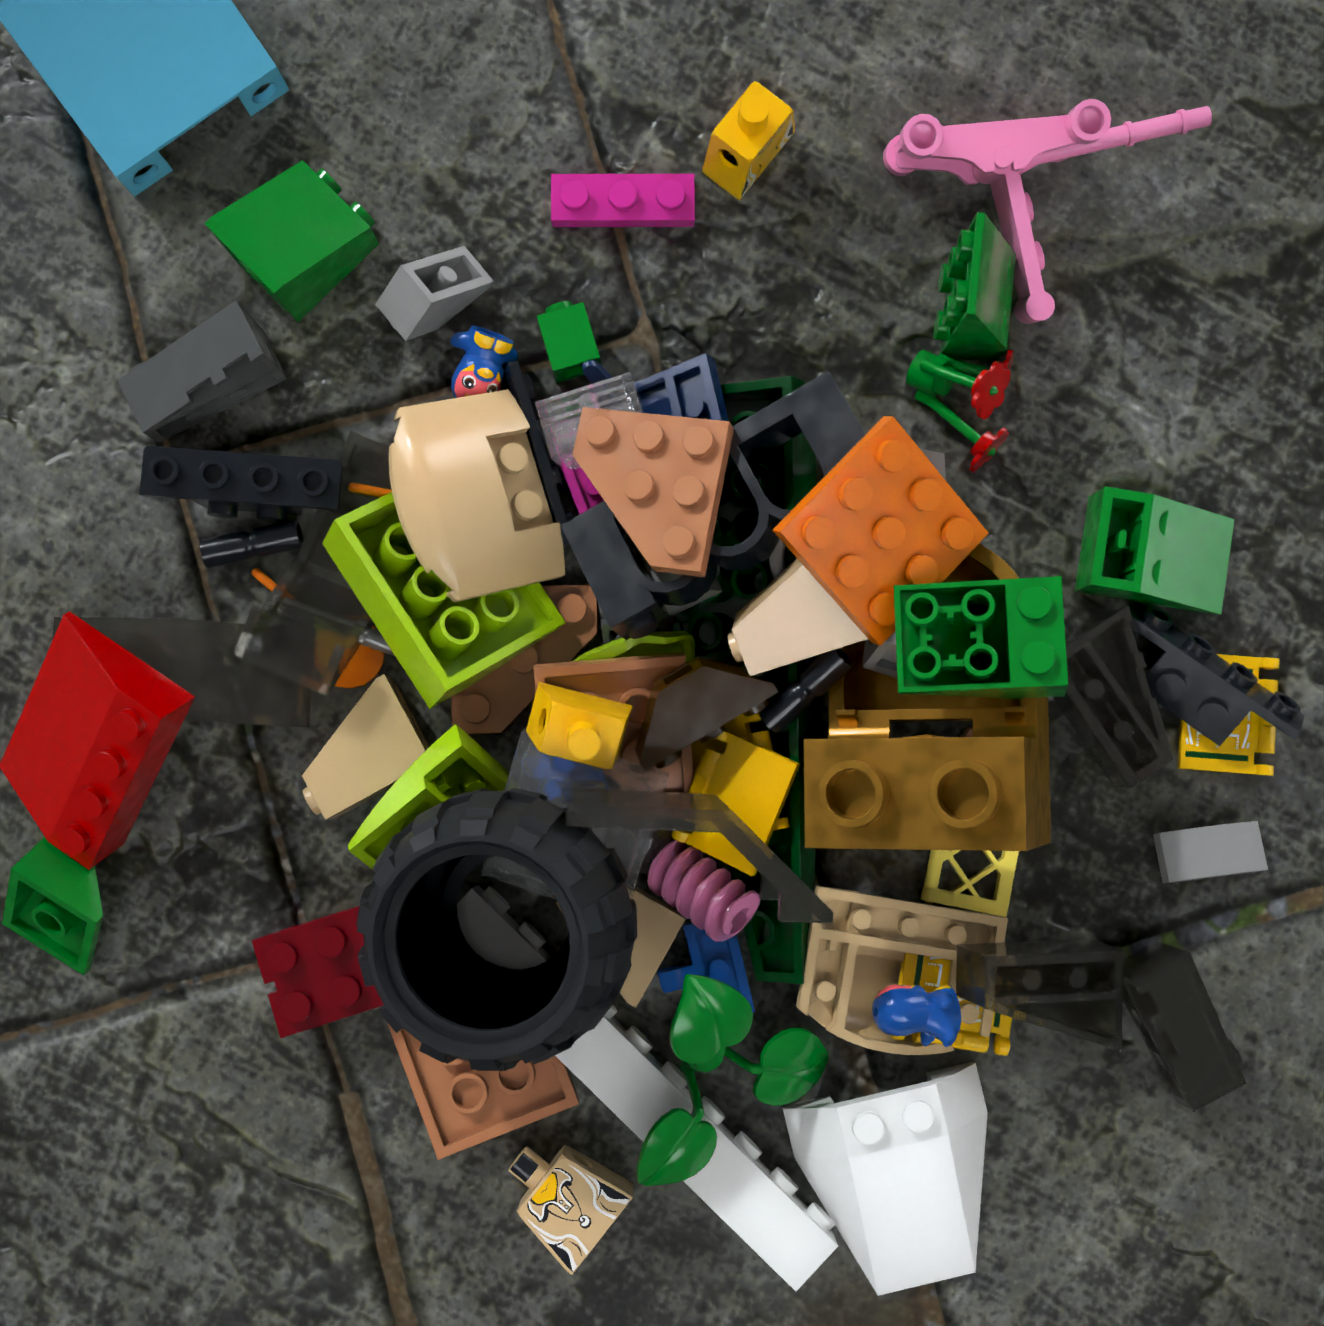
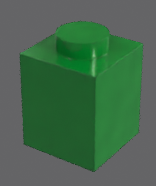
M571 301L558 302L547 307L544 314L537 315L556 383L584 376L582 365L586 361L594 360L601 364L584 302L575 305Z

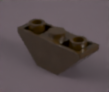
M701 657L693 658L654 681L635 748L643 770L646 771L654 765L657 769L664 768L679 759L682 755L681 750L693 742L699 740L701 743H705L722 734L726 730L725 724L741 714L744 717H749L762 711L770 704L769 698L778 693L774 683L765 673L749 676L746 668Z

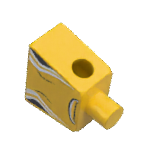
M754 81L712 132L702 173L740 201L795 133L793 109L759 82ZM733 155L738 165L730 163L726 157Z

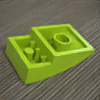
M455 724L415 760L386 792L349 842L348 850L373 870L377 858L392 837L415 820L417 815L455 795L482 788L491 791H509L512 788L522 789L520 781Z

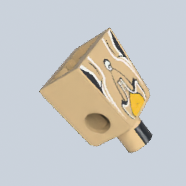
M564 1145L550 1163H547L526 1146L508 1169L512 1175L529 1188L520 1200L517 1213L562 1267L571 1275H573L633 1198L634 1184L567 1145Z

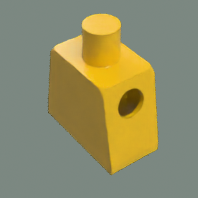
M539 682L526 733L541 753L603 769H613L620 754L632 705Z

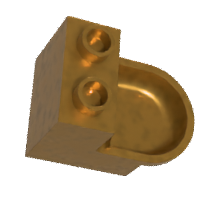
M979 543L942 583L1017 579L1019 577L1002 558ZM865 640L841 647L854 666L829 688L828 739H804L805 848L1028 851L1051 843L1048 697L1004 699L898 694L897 678L862 667ZM973 721L972 737H943L924 734L904 738H891L892 722Z

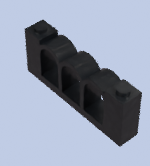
M829 371L733 426L734 431L725 477L738 469L740 470L756 500L759 510L758 524L752 535L742 543L733 546L711 544L705 578L682 575L680 578L667 583L652 581L633 541L605 501L561 525L597 602L613 631L625 640L645 637L658 628V622L670 616L665 605L683 606L697 601L708 592L716 578L718 566L727 570L745 571L759 566L771 556L779 542V537L772 530L791 510L781 509L770 502L750 462L803 432L821 464L825 477L866 435Z

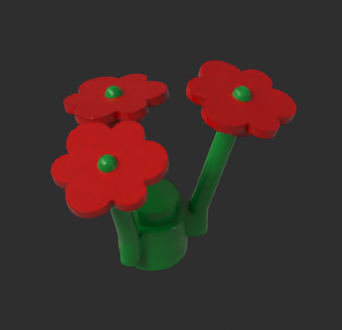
M922 349L911 362L906 375V384L917 389L915 400L932 408L974 444L970 451L974 458L970 463L969 471L975 473L995 454L996 450L1009 435L1008 429L1003 427L996 435L991 431H987L981 436L939 401L936 395H947L954 383L971 388L972 408L976 409L978 418L987 419L992 414L994 408H998L1003 403L1004 391L1011 380L1010 369L1014 351L1008 350L1004 361L995 360L989 368L956 360L943 353L936 355ZM966 374L974 375V376H977V377L974 378V377H971V376L966 375Z

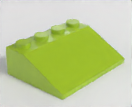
M392 492L335 519L322 542L429 709L434 708L475 684L566 623L540 582L453 602L445 595L452 591V589L433 570L427 573L413 552L401 526Z

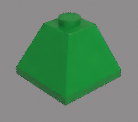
M44 837L11 868L2 924L84 976L91 968L103 919L96 869L94 866L88 870L53 846Z

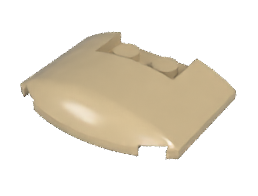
M509 389L398 408L393 421H399L394 436V443L389 446V476L396 511L406 538L422 567L427 573L433 570L452 589V591L445 595L453 602H458L563 577L565 575V559L560 522L554 523L526 434L530 429V425Z
M816 886L808 931L804 984L799 985L796 1007L806 1016L809 1014L828 1032L855 1045L871 1050L901 1055H931L954 1051L953 1046L945 1047L943 1044H929L925 1047L921 1043L913 1042L911 1035L905 1036L904 1040L892 1039L890 1035L884 1034L878 1029L873 1019V1001L879 991L889 985H898L901 962L904 961L905 953L951 960L948 985L953 987L957 996L963 962L971 963L970 973L978 975L980 965L989 966L979 1034L980 1036L990 1037L1008 918L953 907L949 908L851 890ZM966 1003L960 1007L962 1022L972 1024L978 1019L979 1012L976 1006Z

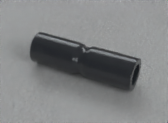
M297 519L254 528L250 532L239 531L200 540V553L207 568L248 560L253 556H267L304 548L303 533Z
M841 648L820 654L800 673L797 680L790 682L770 701L766 708L758 712L761 720L774 733L780 734L811 706L815 698L822 696L854 666L853 662Z

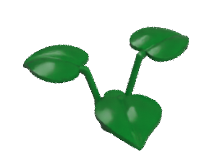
M686 974L681 999L671 1023L669 1040L673 1052L683 1061L680 1069L686 1077L693 1110L690 1114L683 1108H674L662 1115L654 1123L644 1140L636 1166V1179L638 1183L643 1186H659L684 1181L700 1172L713 1156L717 1143V1132L711 1123L701 1120L704 1115V1108L694 1074L695 1071L710 1072L716 1069L722 1062L723 1056H726L749 1073L758 1074L753 1085V1094L759 1101L772 1106H781L803 1097L822 1076L828 1062L829 1052L821 1040L807 1029L788 1028L780 1031L765 1044L760 1055V1064L752 1063L729 1047L741 1042L750 1031L753 1012L748 1000L739 991L724 982L705 976Z

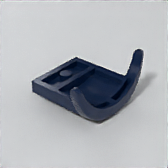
M707 353L624 388H620L608 371L598 362L589 360L582 365L583 373L594 387L604 409L729 421L715 360Z

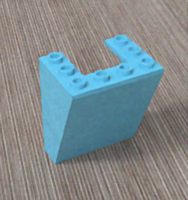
M0 0V22L116 178L134 197L173 171L159 150L236 97L240 99L249 115L253 116L289 91L279 69L232 0ZM267 83H270L266 90H264L262 93L253 96L257 89H259L261 86ZM152 165L147 172L134 177L140 169Z

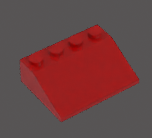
M69 611L61 619L1 760L0 769L47 841L90 870L125 843L195 696Z

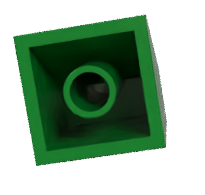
M303 160L216 213L204 223L230 256L297 323L379 245L371 229L375 221L367 211L356 201L349 206L338 196L342 189L337 182L322 168L315 173Z

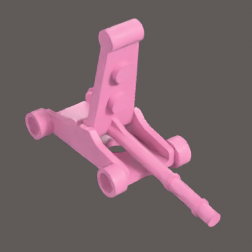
M1088 99L1080 102L1070 110L1068 115L942 126L937 118L932 115L919 114L912 117L904 125L900 135L894 137L887 144L883 152V162L887 170L895 176H906L915 170L937 171L957 176L966 185H976L978 182L991 185L1002 235L1016 253L1014 283L1019 300L1015 304L1014 314L1021 323L1032 324L1048 319L1054 312L1055 301L1044 290L1041 270H1044L1045 267L1044 253L1040 243L1034 241L1031 222L1034 219L1033 204L1027 192L1024 193L1021 174L1037 165L1048 162L1058 163L1070 157L1123 145L1130 147L1137 142L1176 133L1183 135L1190 130L1210 126L1212 123V113L1208 106L1186 111L1179 109L1173 114L1134 123L1127 121L1123 125L1110 128V110L1105 103L1097 99Z

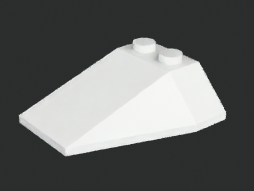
M974 1061L926 1072L927 1082L834 1103L829 1095L782 1106L795 1160L827 1213L834 1221L835 1226L878 1296L975 1273L988 1112L977 1066Z

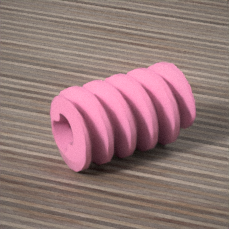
M677 840L668 843L652 861L647 880L649 889L657 896H662L663 900L671 907H676L677 912L686 919H691L692 924L697 928L705 930L706 935L715 942L725 941L739 933L756 913L760 904V895L754 890L745 893L746 885L741 880L731 881V873L725 868L717 869V863L710 857L703 858L702 851L694 847L686 849L687 844Z

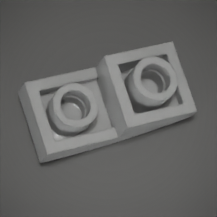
M1258 821L1153 834L1163 884L1268 870Z

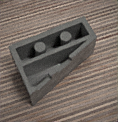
M236 300L149 360L135 365L128 374L118 380V383L142 432L160 443L286 380L287 377L263 329Z

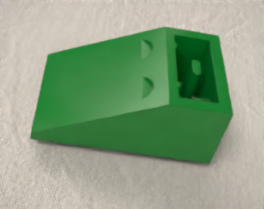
M982 212L976 213L967 230L961 229L957 247H951L948 264H942L938 292L946 293L943 311L938 310L936 315L934 340H941L940 353L949 357L995 362L1007 350L1016 253L988 216Z
M1104 486L1088 497L1075 592L1221 615L1235 519L1155 494Z
M1062 576L894 585L898 694L1004 699L1065 696L1068 688Z

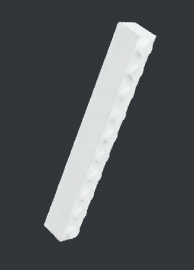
M477 885L458 902V920L461 931L468 944L486 961L508 969H526L538 966L551 958L542 948V945L546 942L543 936L526 921L519 926L506 913L510 908L508 902L492 887L489 886L484 891ZM612 1005L595 1029L587 1031L574 1042L570 1049L555 1056L644 1142L649 1130L662 1115L674 1108H683L691 1114L693 1104L690 1092L685 1088L687 1086L685 1075L670 1061L662 1065L649 1052L653 1045L643 1033L634 1026L626 1030L613 1017L617 1010ZM703 1096L701 1100L704 1115L701 1120L711 1123L717 1132L716 1148L708 1164L700 1172L684 1180V1182L778 1275L797 1291L838 1247L834 1233L831 1230L835 1223L815 1202L807 1207L794 1194L799 1189L794 1181L779 1167L770 1171L758 1159L762 1154L759 1147L742 1131L735 1136L721 1123L726 1118L723 1112L709 1098Z

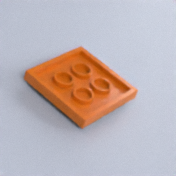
M883 416L772 530L871 643L879 646L895 632L894 585L942 583L989 534L893 416Z

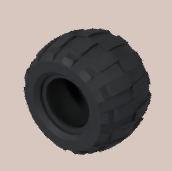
M482 788L455 795L422 812L401 832L392 837L375 862L372 871L376 874L373 877L372 883L366 886L362 893L356 926H358L357 932L364 935V946L361 947L358 953V961L365 987L374 985L383 1002L379 1013L396 1033L402 1028L422 1043L419 1049L420 1052L440 1062L448 1064L455 1059L470 1062L471 1070L506 1071L514 1068L520 1060H523L525 1064L530 1061L536 1064L570 1049L578 1038L587 1031L595 1029L618 997L631 969L634 941L637 938V909L634 899L629 897L625 880L628 878V874L614 847L607 849L594 834L592 829L595 825L572 807L565 810L550 803L547 800L548 796L517 788H512L509 791H491ZM491 857L506 858L526 867L539 877L555 895L564 913L569 931L568 936L560 950L548 961L538 966L526 969H508L492 964L473 950L461 931L457 904L462 885L477 865Z

